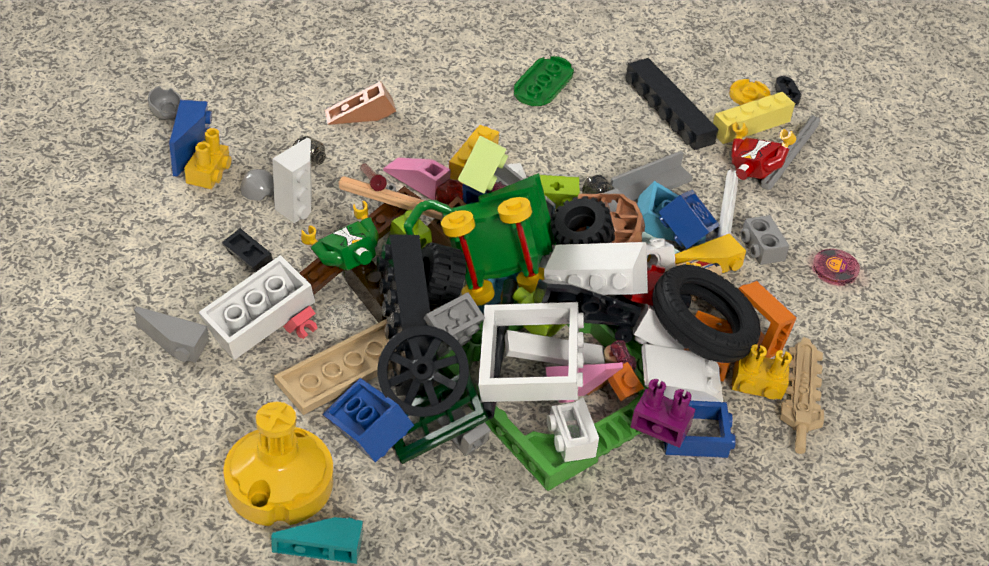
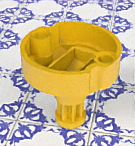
M283 402L267 403L257 411V430L239 439L229 450L224 462L225 492L230 505L243 518L264 526H272L276 521H284L288 525H294L311 518L325 506L333 489V460L328 447L313 433L295 427L297 423L295 410Z

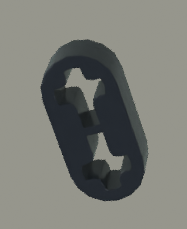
M787 76L778 77L774 86L776 92H783L797 106L802 95L795 82Z

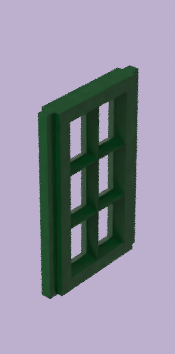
M470 372L466 387L468 397L458 401L452 408L442 414L427 418L418 417L419 422L415 423L406 435L422 428L425 437L405 446L403 438L394 444L397 456L402 464L488 421ZM459 375L451 378V380L458 382ZM442 384L434 387L438 401H444L453 392L452 389ZM426 392L415 397L412 406L428 407L431 405ZM471 402L474 411L455 421L452 412ZM447 415L450 424L430 433L427 425Z

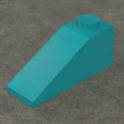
M333 517L273 532L271 535L272 552L357 564L363 538V521L353 518Z

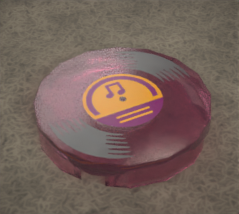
M824 249L814 257L812 269L822 281L831 285L844 286L855 282L860 272V265L851 254L845 251Z

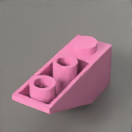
M397 158L383 168V171L431 200H437L449 191L450 169L433 159Z

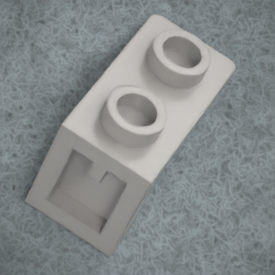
M461 408L452 412L455 421L466 416ZM447 415L437 419L441 427L450 424ZM484 422L478 427H474L453 438L452 441L463 455L467 456L487 442L491 430Z

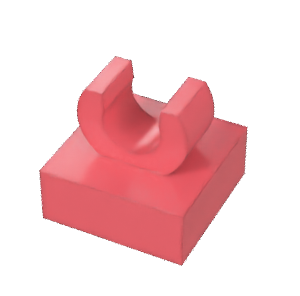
M309 306L291 318L283 327L289 333L297 329L298 337L304 339L308 336L304 327L309 328L312 332L318 329L317 324L310 320L316 313Z

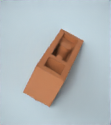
M380 81L326 109L325 115L328 125L379 121L396 112L392 96Z

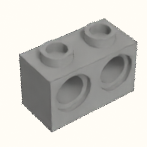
M771 215L745 219L740 235L742 241L748 244L752 258H756L760 265L785 261L789 244Z

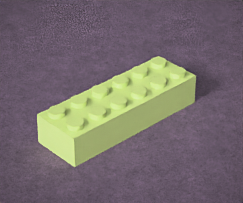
M479 136L458 181L482 193H485L486 189L491 191L497 180V177L494 175L497 167L502 169L508 158V155L504 154L506 148Z

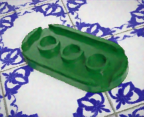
M550 56V59H545V57L539 58L515 83L514 96L519 102L529 106L549 104L573 78L574 69L571 67L572 64L558 56Z

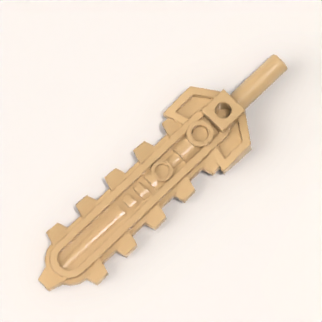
M805 337L795 347H789L788 350L793 356V360L789 363V368H792V373H789V381L792 382V385L788 386L786 394L791 395V400L782 401L780 420L792 427L793 430H796L795 452L798 454L806 452V435L808 431L822 428L824 423V410L815 403V401L821 400V392L816 390V388L822 385V379L817 377V374L822 373L823 366L818 364L817 361H822L823 353L818 351L815 345L811 343V340Z

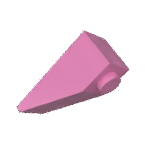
M623 362L584 364L583 368L578 370V373L583 372V387H578V396H585L621 370ZM569 365L546 367V377L568 376ZM559 400V403L574 402V400Z

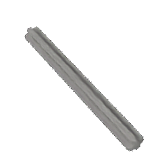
M814 115L809 117L796 134V142L788 146L790 150L783 167L763 178L760 187L771 190L819 126V117Z

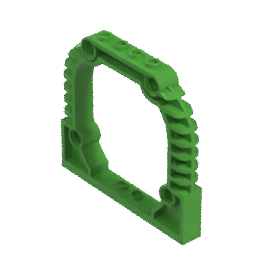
M483 321L479 325L480 330L472 335L473 339L462 346L467 356L469 371L473 361H480ZM584 323V328H579V332L590 333L605 348L613 344L623 347L627 353L623 364L626 362L630 364L644 389L637 393L638 396L627 406L594 424L599 436L596 457L564 462L561 452L556 451L554 434L533 431L524 436L508 419L505 411L497 406L494 417L485 422L498 439L547 491L596 464L600 456L610 453L612 449L618 448L624 442L634 439L638 434H642V432L630 428L634 409L645 390L648 389L644 382L641 348L643 344L636 341L634 335L630 342L619 343L615 339V330L618 327L616 325ZM511 325L508 330L518 331L524 328V326ZM451 350L448 354L441 358H439L438 355H436L437 360L454 356L455 353L453 350ZM459 363L438 369L439 373L451 379L459 375ZM475 384V386H476V388H477V391H478V393H479V396H480L479 387ZM466 389L461 399L468 397ZM471 402L467 405L474 411ZM567 426L572 439L580 438L579 427Z

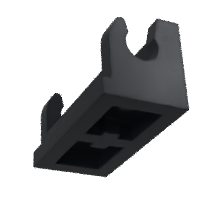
M241 228L222 242L229 254L238 257L254 273L273 261L272 254Z

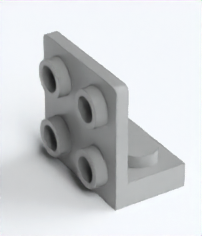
M468 292L427 313L424 317L428 326L437 327L448 332L461 346L473 339L472 335L480 330L479 325L485 319ZM442 341L436 355L441 358L452 349Z

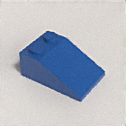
M180 100L169 142L173 176L178 177L185 170V166L196 151L195 147L199 142L205 140V132L210 128L209 124L212 123V111H208L207 101Z
M693 189L679 195L659 211L661 215L659 218L666 228L670 227L676 234L674 235L676 242L681 247L685 246L686 249L693 246L720 225Z
M361 378L323 413L324 417L375 463L385 456L388 450L414 426L396 402L389 397L386 398L383 393Z

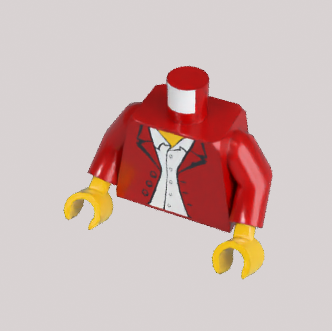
M735 122L733 130L736 138L733 139L731 158L737 177L741 180H745L748 177L763 179L773 171L782 168L790 150L788 146L796 142L795 134L792 131L788 133L786 129H783L779 134L783 143L745 138L743 140V137L748 134V128L743 123V127L739 130V125Z

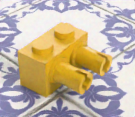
M215 128L206 130L205 140L197 144L195 153L185 166L187 184L212 190L215 183L221 182L224 169L230 168L232 158L229 156V147L220 144L219 130Z
M752 345L749 355L735 362L732 390L763 396L768 399L782 400L789 385L791 354L785 351L784 356L781 357L783 351L779 350L776 352L775 358L771 359L765 357L767 354L765 347L760 345L759 350L756 351L758 345Z

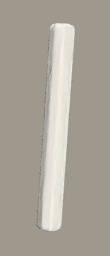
M732 169L727 172L717 238L729 233L731 234L739 179L736 171Z

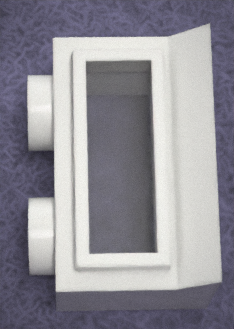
M584 397L575 403L551 406V413L547 415V425L549 431L554 432L555 448L557 452H561L564 462L596 457L599 436Z

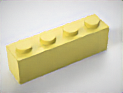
M783 92L716 113L713 124L718 128L717 139L722 144L732 142L736 138L733 130L735 122L738 123L739 130L743 127V123H745L748 128L746 136L791 121L795 103Z

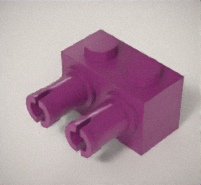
M652 379L649 382V388L645 390L634 409L630 428L680 448L692 425L696 410L689 407L692 397L691 393L686 391L685 396H683L684 390L678 389L674 392V399L672 400L663 396L666 383L661 381L660 386H658L659 379Z

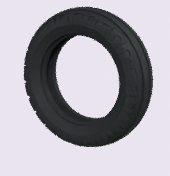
M695 265L675 266L667 270L658 279L654 287L652 296L653 307L664 329L675 340L677 339L679 344L702 358L720 363L741 360L749 355L752 345L758 343L761 333L759 317L748 298L737 287L735 288V285L711 270ZM680 293L697 296L714 306L726 318L733 334L717 331L701 322L686 307Z

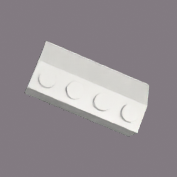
M646 242L556 245L544 269V280L565 281L603 295L648 293Z
M280 255L199 311V315L219 345L235 360L286 324L291 318L315 303L311 284Z

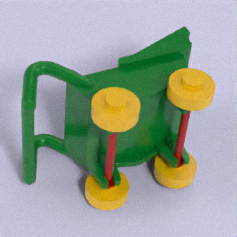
M539 173L494 192L480 195L478 197L479 202L451 208L436 200H426L414 207L404 223L406 235H415L413 227L424 211L435 210L442 213L441 226L443 233L449 237L452 248L460 249L464 253L466 260L465 280L467 285L463 287L461 293L464 295L468 292L477 306L490 302L495 296L492 283L484 279L503 278L520 272L517 276L518 287H523L530 293L535 291L539 279L544 280L545 268L539 267L543 256L553 252L552 245H556L551 229V219Z

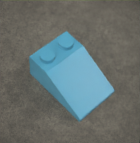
M655 181L639 195L637 202L645 222V232L655 238L676 241L674 239L676 234L670 227L666 228L660 221L659 217L661 215L659 211L679 195ZM706 236L694 245L698 246L705 243Z

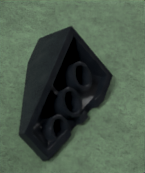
M539 279L533 295L534 304L578 302L579 313H584V323L634 327L641 313V307L565 281Z

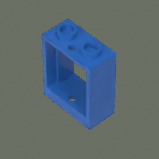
M691 400L689 407L696 409L693 419L719 420L721 437L686 436L680 448L664 442L665 455L728 458L730 450L735 448L736 439L735 434L731 433L733 417L732 413H728L727 402Z

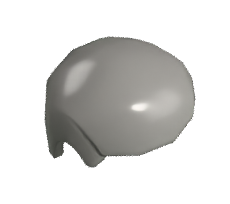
M157 86L151 90L148 95V103L152 114L160 119H173L176 117L180 100H182L181 96L172 88L164 90L161 86Z
M253 169L245 173L240 186L242 196L256 201L262 200L267 195L271 197L274 193L273 175L263 169Z

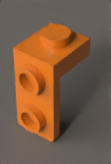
M626 362L621 370L587 395L610 383L619 400L623 401L639 393L644 387L630 364Z

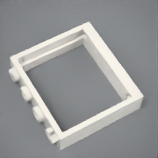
M578 302L485 305L479 372L481 401L578 400V387H583V372L578 373V370L584 366L583 352H579V348H584L583 332H579V328H584V313H579ZM569 324L568 376L494 378L497 326Z

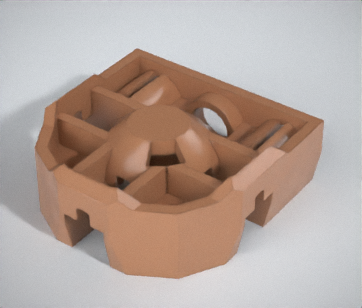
M578 194V199H581L583 196H588L589 199L592 197L597 198L598 202L602 201L605 203L609 211V203H612V200L618 203L616 212L610 211L615 230V240L612 243L642 242L645 222L636 202L630 200L624 194ZM586 227L579 228L576 231H584Z

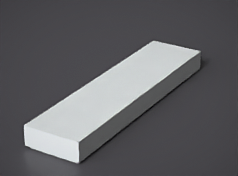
M506 331L504 335L506 356L569 365V340L517 331ZM584 343V348H579V352H583L584 364L605 363L602 345Z

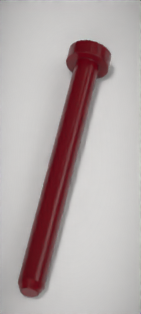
M363 163L360 169L370 180L371 188L375 191L385 189L387 185L386 178L381 174H376L368 164Z

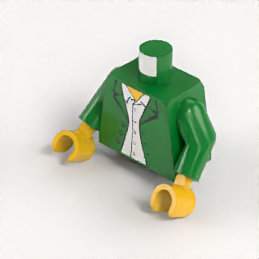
M362 201L364 208L362 210L356 209L355 204H353L354 216L357 219H361V222H354L318 241L316 240L315 227L309 225L308 232L310 235L301 230V241L306 245L312 246L311 250L324 265L350 270L360 264H369L372 258L376 256L375 248L378 245L379 235L372 219L368 218V205L365 201Z

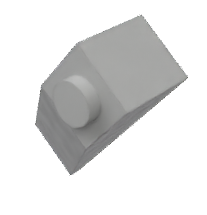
M136 307L134 310L136 325L171 356L182 362L187 360L197 362L209 342L206 325L141 307Z

